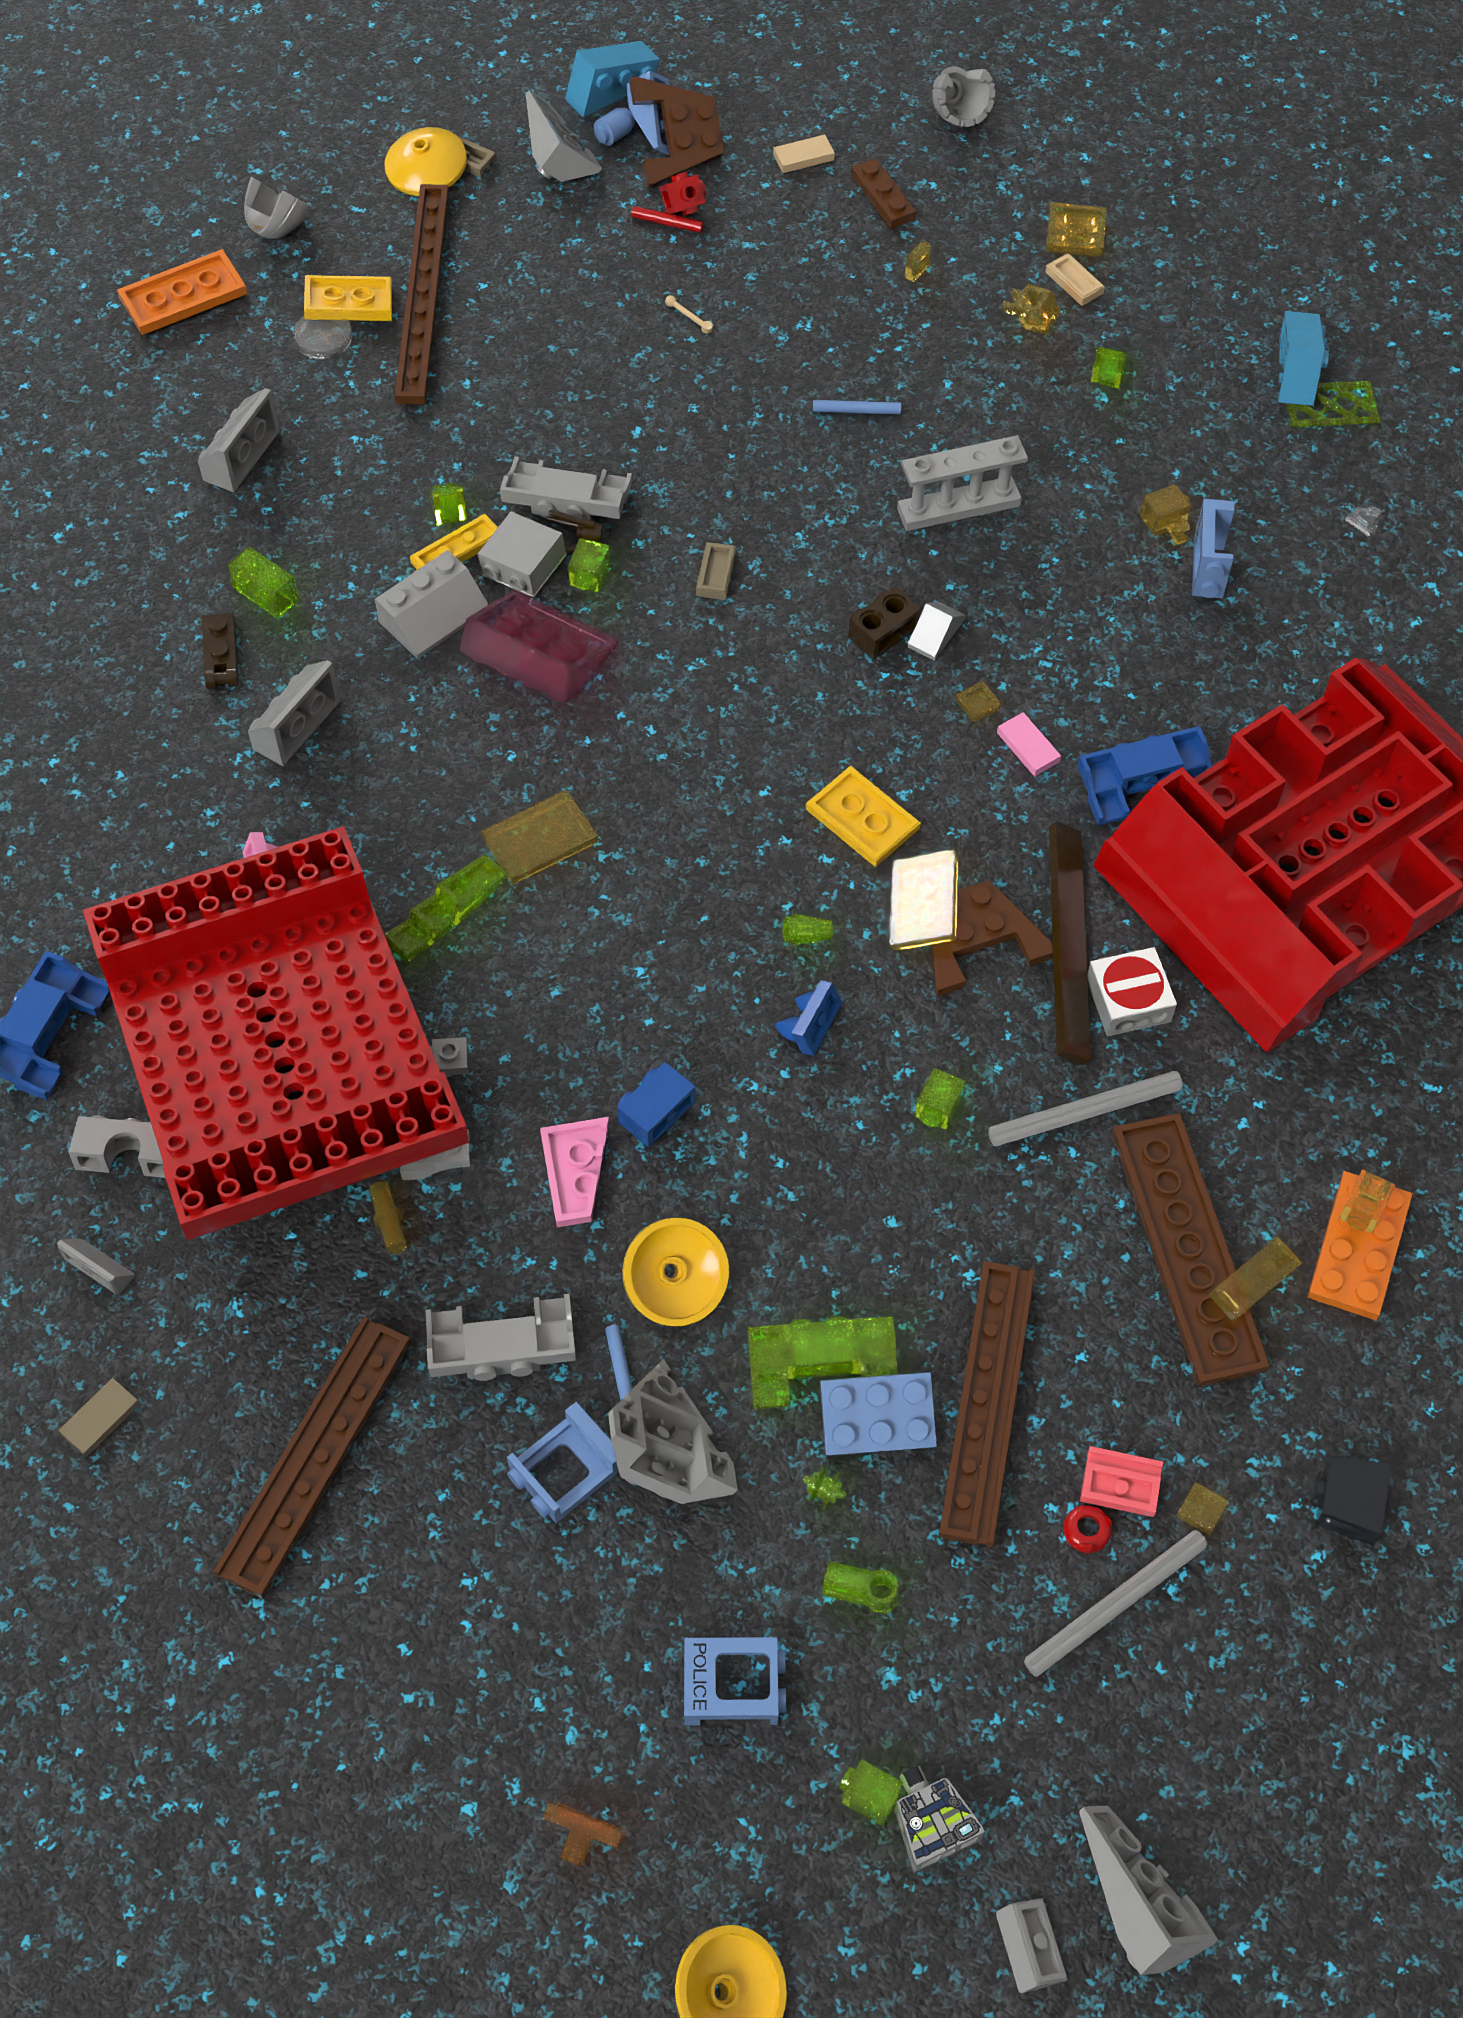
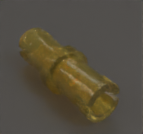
M377 1182L369 1187L376 1213L373 1218L374 1223L381 1230L388 1254H397L407 1249V1243L400 1222L403 1216L401 1210L396 1208L389 1183Z

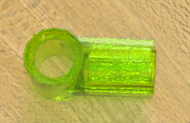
M829 1561L824 1577L822 1596L867 1606L876 1613L885 1614L892 1611L898 1603V1582L896 1577L887 1570L869 1571ZM878 1585L888 1586L892 1590L891 1594L883 1599L875 1597L871 1591Z

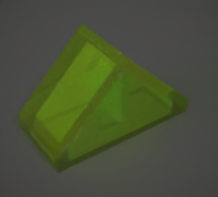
M1098 346L1091 382L1119 389L1131 354Z
M452 482L427 488L437 526L467 519L461 484Z

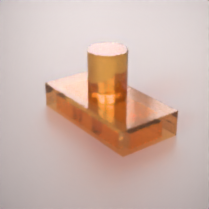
M556 1801L548 1802L543 1815L544 1819L570 1829L560 1858L578 1866H583L592 1839L614 1848L622 1847L627 1831Z

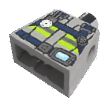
M920 1766L913 1767L899 1776L908 1796L896 1802L895 1813L914 1873L982 1840L985 1833L982 1825L947 1778L929 1785Z

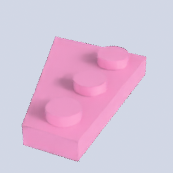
M609 1117L540 1128L557 1227L592 1222Z

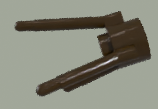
M549 510L548 512L553 517H544L545 521L577 529L576 541L582 543L577 546L565 547L566 554L576 552L591 553L592 547L600 548L603 523L584 520L554 510Z

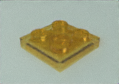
M1051 202L1046 251L1102 257L1107 208Z

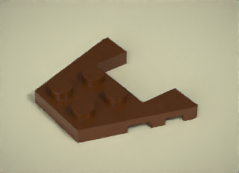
M636 76L630 78L629 85L633 105L661 104L669 157L644 160L643 169L647 188L655 186L665 179H670L671 176L685 170L693 169L720 157L724 153L715 97Z
M990 880L929 900L928 913L933 952L935 993L937 996L965 988L966 980L955 959L956 957L1008 940L1016 939L1029 966L1053 959V943Z

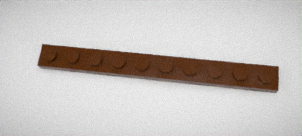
M420 184L395 390L396 404H426L449 198L448 185Z

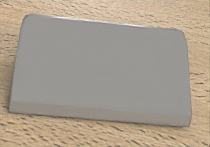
M63 1239L57 1243L58 1249L65 1261L114 1294L119 1295L134 1278L133 1272L83 1239Z
M1043 1898L1012 1903L996 1912L1020 1993L1030 1992L1068 1980Z

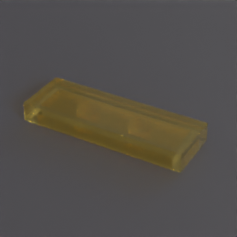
M1277 1236L1217 1286L1209 1296L1234 1322L1302 1262Z

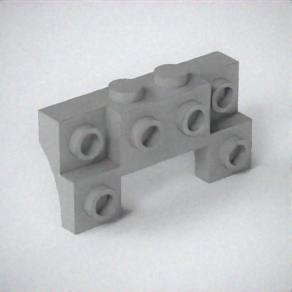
M515 456L510 471L507 475H504L500 488L501 502L531 506L532 514L543 517H553L548 512L549 510H554L584 520H591L593 515L620 519L623 505L627 503L632 473H627V477L608 475L607 470L603 469L597 484V475L546 468L544 460H539V464L520 462L519 457Z
M466 1037L432 1039L430 1049L440 1073L445 1072L446 1076L468 1074V1046ZM467 1129L468 1140H470L469 1129ZM469 1143L401 1166L402 1180L424 1179L440 1171L470 1167Z
M564 1294V1298L539 1300V1297L534 1298L535 1316L467 1324L463 1322L462 1306H457L456 1310L433 1313L431 1309L425 1310L427 1361L430 1377L467 1373L468 1378L487 1381L494 1379L496 1375L511 1374L518 1377L527 1376L533 1371L541 1370L540 1365L576 1361L570 1295Z

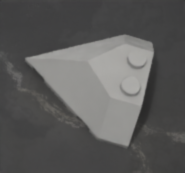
M663 1359L608 1413L611 1441L620 1477L631 1484H637L655 1492L661 1497L669 1498L680 1504L733 1495L738 1490L733 1461L727 1452H719L710 1440L713 1431L684 1388H678L676 1383L667 1375L671 1369Z

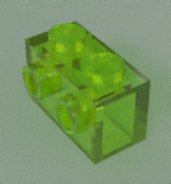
M248 546L228 564L231 577L230 583L233 588L277 619L299 601L294 576L252 547Z

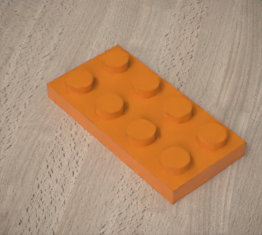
M223 249L117 289L119 299L141 335L248 294L245 283Z
M1344 1171L1307 1298L1377 1321L1382 1309L1413 1193Z

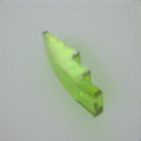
M486 854L482 855L437 884L434 895L410 910L409 919L385 933L389 947L405 962H408L469 915L507 878V873Z

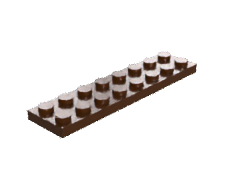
M1180 1113L1114 1126L1112 1136L1197 1386L1202 1387L1267 1372L1270 1366Z

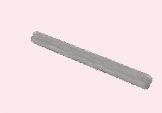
M1177 1071L1165 1073L991 1126L988 1132L989 1139L993 1146L1003 1145L1180 1091L1183 1081Z
M1193 1530L1025 1658L1024 1664L1029 1672L1035 1677L1042 1674L1205 1550L1208 1544L1205 1537L1198 1530Z

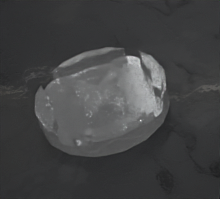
M303 315L296 322L293 331L295 343L304 355L316 359L331 358V354L338 352L339 355L343 353L352 340L349 320H304Z

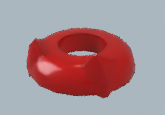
M1081 1505L1075 1507L1067 1514L1063 1523V1534L1066 1541L1074 1549L1082 1553L1091 1554L1100 1551L1108 1544L1111 1537L1112 1520L1101 1509L1093 1505ZM1083 1518L1093 1519L1098 1524V1533L1093 1536L1081 1534L1077 1527L1078 1521Z

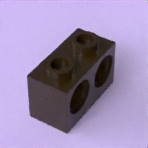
M895 586L887 593L878 595L874 602L864 609H858L853 613L850 618L848 638L870 658L875 660L914 631L920 618L921 608Z

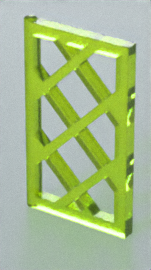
M1370 381L1318 383L1315 399L1326 405L1319 413L1307 405L1286 403L1290 427L1380 423ZM1364 389L1365 396L1361 399L1349 392V390ZM1336 391L1338 394L1330 400L1318 392ZM1343 396L1356 404L1350 411L1336 404ZM1362 407L1370 412L1371 416L1358 417L1354 414ZM1332 409L1344 417L1327 418L1324 415ZM1301 410L1313 418L1297 420L1296 414Z

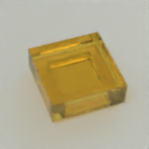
M922 240L907 256L906 279L913 282L929 267L931 244Z
M983 681L958 693L956 696L957 703L973 722L1000 709L1001 702Z
M1195 1482L1176 1517L1210 1535L1228 1500Z

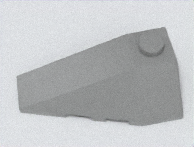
M529 90L526 93L532 155L538 164V171L548 179H551L553 176L561 182L599 173L602 167L594 154L587 148L583 151L582 147L578 144L581 139L565 126L566 122L553 106Z
M1087 1806L1079 1811L1118 1940L1127 1953L1128 1961L1137 1969L1140 1975L1166 1972L1211 1947L1218 1941L1194 1902L1187 1894L1181 1899L1167 1884L1165 1879L1169 1874L1161 1865L1156 1867L1144 1858L1140 1853L1142 1848L1140 1841L1109 1806Z

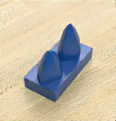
M820 980L815 991L807 992L795 998L797 1006L803 1011L801 1017L787 1018L775 1023L777 1030L782 1036L796 1042L802 1054L811 1056L815 1055L843 1003L833 983Z

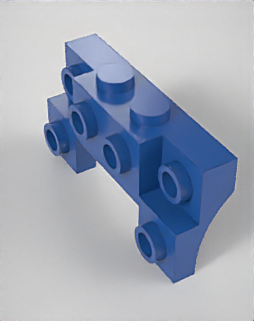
M1200 726L1161 736L1152 735L1141 741L1129 744L1120 743L1113 748L1081 755L1077 764L1079 773L1088 791L1087 802L1098 826L1126 819L1130 810L1124 796L1152 789L1157 782L1181 767L1193 778L1212 767L1207 740Z
M45 951L24 987L20 988L15 994L13 1005L9 1012L0 1019V1078L13 1082L18 1090L47 1100L64 1071L60 1065L43 1059V1056L72 1008L94 1016L98 1015L110 995L107 981L83 971L62 956Z

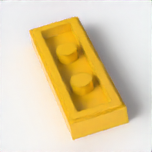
M483 514L411 555V564L418 570L447 550L462 563L478 554L498 527L486 514Z

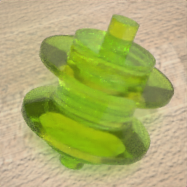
M822 1466L819 1473L814 1471L811 1478L805 1475L803 1483L808 1484L806 1492L810 1493L809 1502L819 1497L824 1499V1508H827L829 1503H835L838 1497L845 1499L847 1492L841 1490L843 1483L839 1481L840 1473L830 1478L825 1476V1467Z

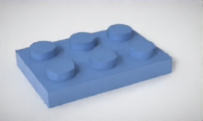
M931 1372L820 1380L825 1455L937 1447Z

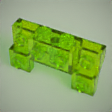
M836 1316L823 1322L798 1319L790 1324L747 1327L753 1409L790 1406L788 1379L845 1374H860V1377L898 1374L893 1316L850 1320L846 1317Z

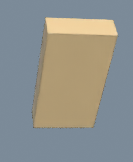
M826 135L773 147V155L782 173L834 161L835 153Z
M1069 253L1046 265L1045 273L1081 306L1104 294L1105 286Z

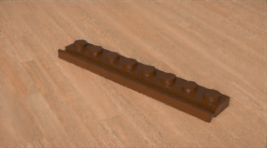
M983 1261L938 1538L974 1545L978 1543L987 1545L990 1548L993 1547L1035 1270L1033 1269L1026 1271L1020 1270L1016 1266Z
M363 1316L213 1572L217 1577H222L230 1581L231 1584L264 1599L410 1346V1337L380 1323L376 1324Z

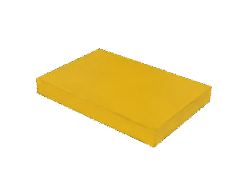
M306 275L304 320L392 321L391 277Z
M852 766L848 767L806 803V810L874 867H877L920 830L921 822Z

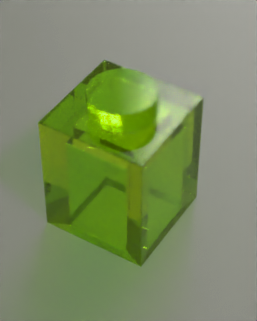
M582 538L579 539L568 565L570 586L599 593L610 567L609 545Z
M934 1068L917 1100L915 1117L920 1118L928 1126H938L946 1130L963 1098L966 1081Z
M861 1759L856 1770L852 1767L848 1768L840 1783L839 1789L844 1791L841 1803L884 1826L901 1793L904 1782Z

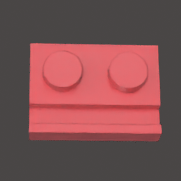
M1090 1446L1087 1454L1080 1502L1154 1517L1157 1508L1163 1461Z

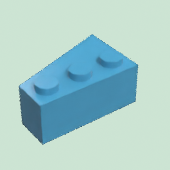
M642 41L576 51L565 100L584 118L628 96L626 84L629 83L632 76L639 77L649 70L656 73L660 59Z
M1285 311L1279 339V363L1283 364L1284 372L1279 373L1281 387L1278 402L1314 405L1321 368L1327 367L1329 350H1326L1327 338L1324 337L1325 325H1321L1320 314Z

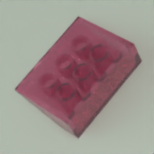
M512 590L466 618L459 651L470 656L476 662L485 663L497 669L500 674L514 677L522 681L525 686L538 689L550 695L552 699L566 703L582 692L616 648L619 639L521 592Z

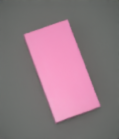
M1024 712L998 726L997 734L1034 777L1060 763L1061 755Z

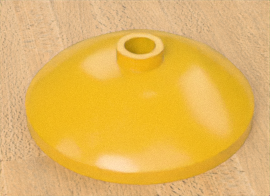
M436 127L419 128L404 134L390 147L385 158V172L388 180L397 190L408 195L419 196L420 184L448 185V188L452 186L465 170L467 153L463 142L454 133Z
M685 1218L662 1219L645 1227L631 1242L623 1262V1282L631 1303L646 1318L667 1326L693 1324L709 1315L724 1296L729 1279L728 1258L720 1240L706 1226ZM669 1264L675 1267V1273L671 1277H667L665 1274V1268Z
M724 1925L705 1931L686 1949L678 1967L675 1983V1997L680 2018H783L787 1996L785 1974L776 1952L761 1935L746 1927ZM716 1985L720 1989L719 1999H717L715 1996Z

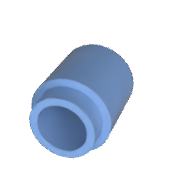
M615 108L595 121V137L599 142L607 146L614 144L631 132L635 125L634 117L627 108Z

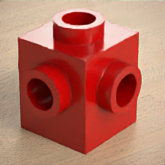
M687 172L671 176V183L659 186L667 213L672 214L681 211L683 216L699 211L697 205L706 203L704 198L706 196V188L703 181L699 180L698 174L689 177Z

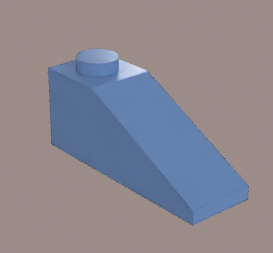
M650 70L639 76L640 78L669 85L668 78ZM629 83L626 84L629 110L652 147L669 155L661 104L633 105Z

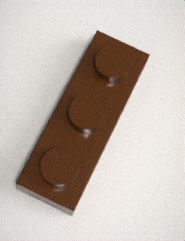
M876 158L852 166L851 176L890 229L915 220V209Z

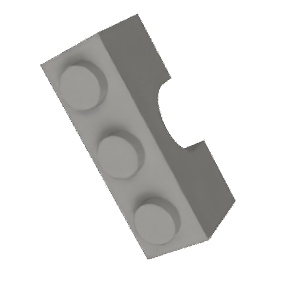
M100 1115L91 1117L78 1116L69 1148V1155L75 1170L110 1173L112 1162L119 1153L125 1150L139 1151L138 1160L144 1176L166 1178L163 1171L164 1163L151 1122H142L134 1118L125 1120L108 1119Z

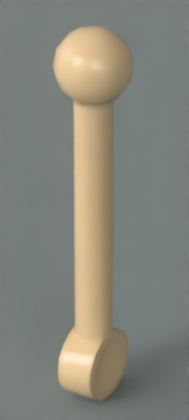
M674 296L666 297L665 302L667 306L675 307L701 326L703 333L712 332L713 324L710 321L701 320L676 302Z

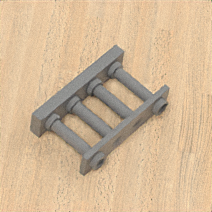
M1016 435L901 460L910 487H913L912 498L899 500L897 504V510L905 530L910 531L1019 507L1022 498L1011 476L1012 465L1025 463L1028 460L1019 436ZM1000 468L998 479L982 482L983 471ZM971 474L968 486L953 489L954 478ZM942 481L940 492L924 495L925 484Z

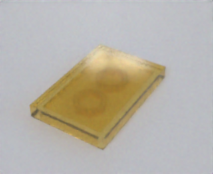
M567 790L481 831L482 839L512 884L598 843V835Z
M954 849L893 861L889 943L893 951L956 940L958 854Z

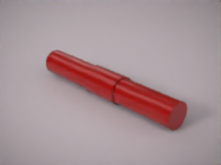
M637 206L632 208L631 217L697 233H702L704 222Z

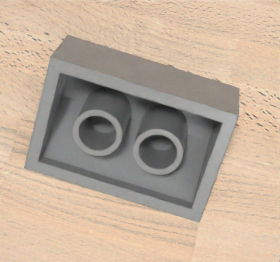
M265 388L245 398L240 406L232 411L230 419L224 427L217 431L214 440L208 448L201 452L198 464L203 481L235 492L279 433L278 420L270 389Z
M448 550L375 598L379 623L417 659L490 610L489 604L467 567Z
M326 660L306 665L299 674L291 678L287 688L279 696H276L262 716L256 718L250 725L248 734L253 750L281 766L288 762L341 701L332 662Z

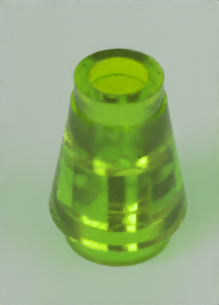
M792 913L791 916H785L783 919L782 936L784 943H791L792 946L831 940L833 925L831 920Z

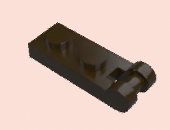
M233 613L202 616L206 688L216 689L217 685L228 684L229 687L239 686L236 631Z

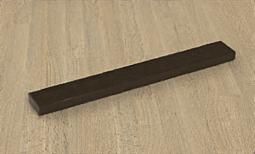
M1055 821L1049 825L1057 1056L1084 1065L1091 1061L1082 839L1081 831Z

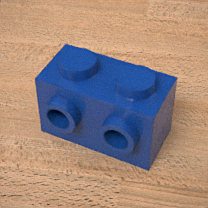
M664 1062L657 1070L655 1068L651 1069L644 1076L641 1085L635 1091H629L623 1095L617 1107L618 1123L649 1148L696 1102L695 1086Z

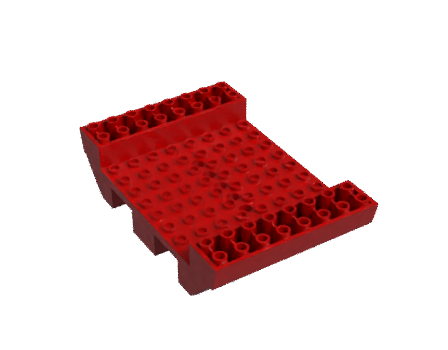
M1354 658L1331 673L1324 696L1293 715L1281 704L1232 736L1226 758L1193 778L1181 767L1157 782L1121 823L1113 835L1106 839L1093 866L1260 1047L1268 1053L1318 1019L1326 998L1463 906V738L1385 663L1379 666L1367 659ZM1378 799H1389L1394 806L1384 807L1378 802ZM1356 814L1365 815L1370 822L1360 823L1353 816ZM1329 831H1340L1344 834L1345 838L1335 839L1329 834ZM1307 846L1315 847L1320 851V855H1309L1305 852L1304 848ZM1290 863L1296 870L1293 872L1283 871L1279 864Z
M344 826L83 910L164 1163L163 1171L176 1213L187 1241L469 1143L466 1124L445 1072L440 1073L370 901L363 871ZM266 1015L276 1016L270 1022H260V1019ZM275 1040L285 1041L279 1047H269V1044ZM283 1066H294L288 1073L282 1074L277 1072ZM292 1092H304L298 1099H287V1096Z

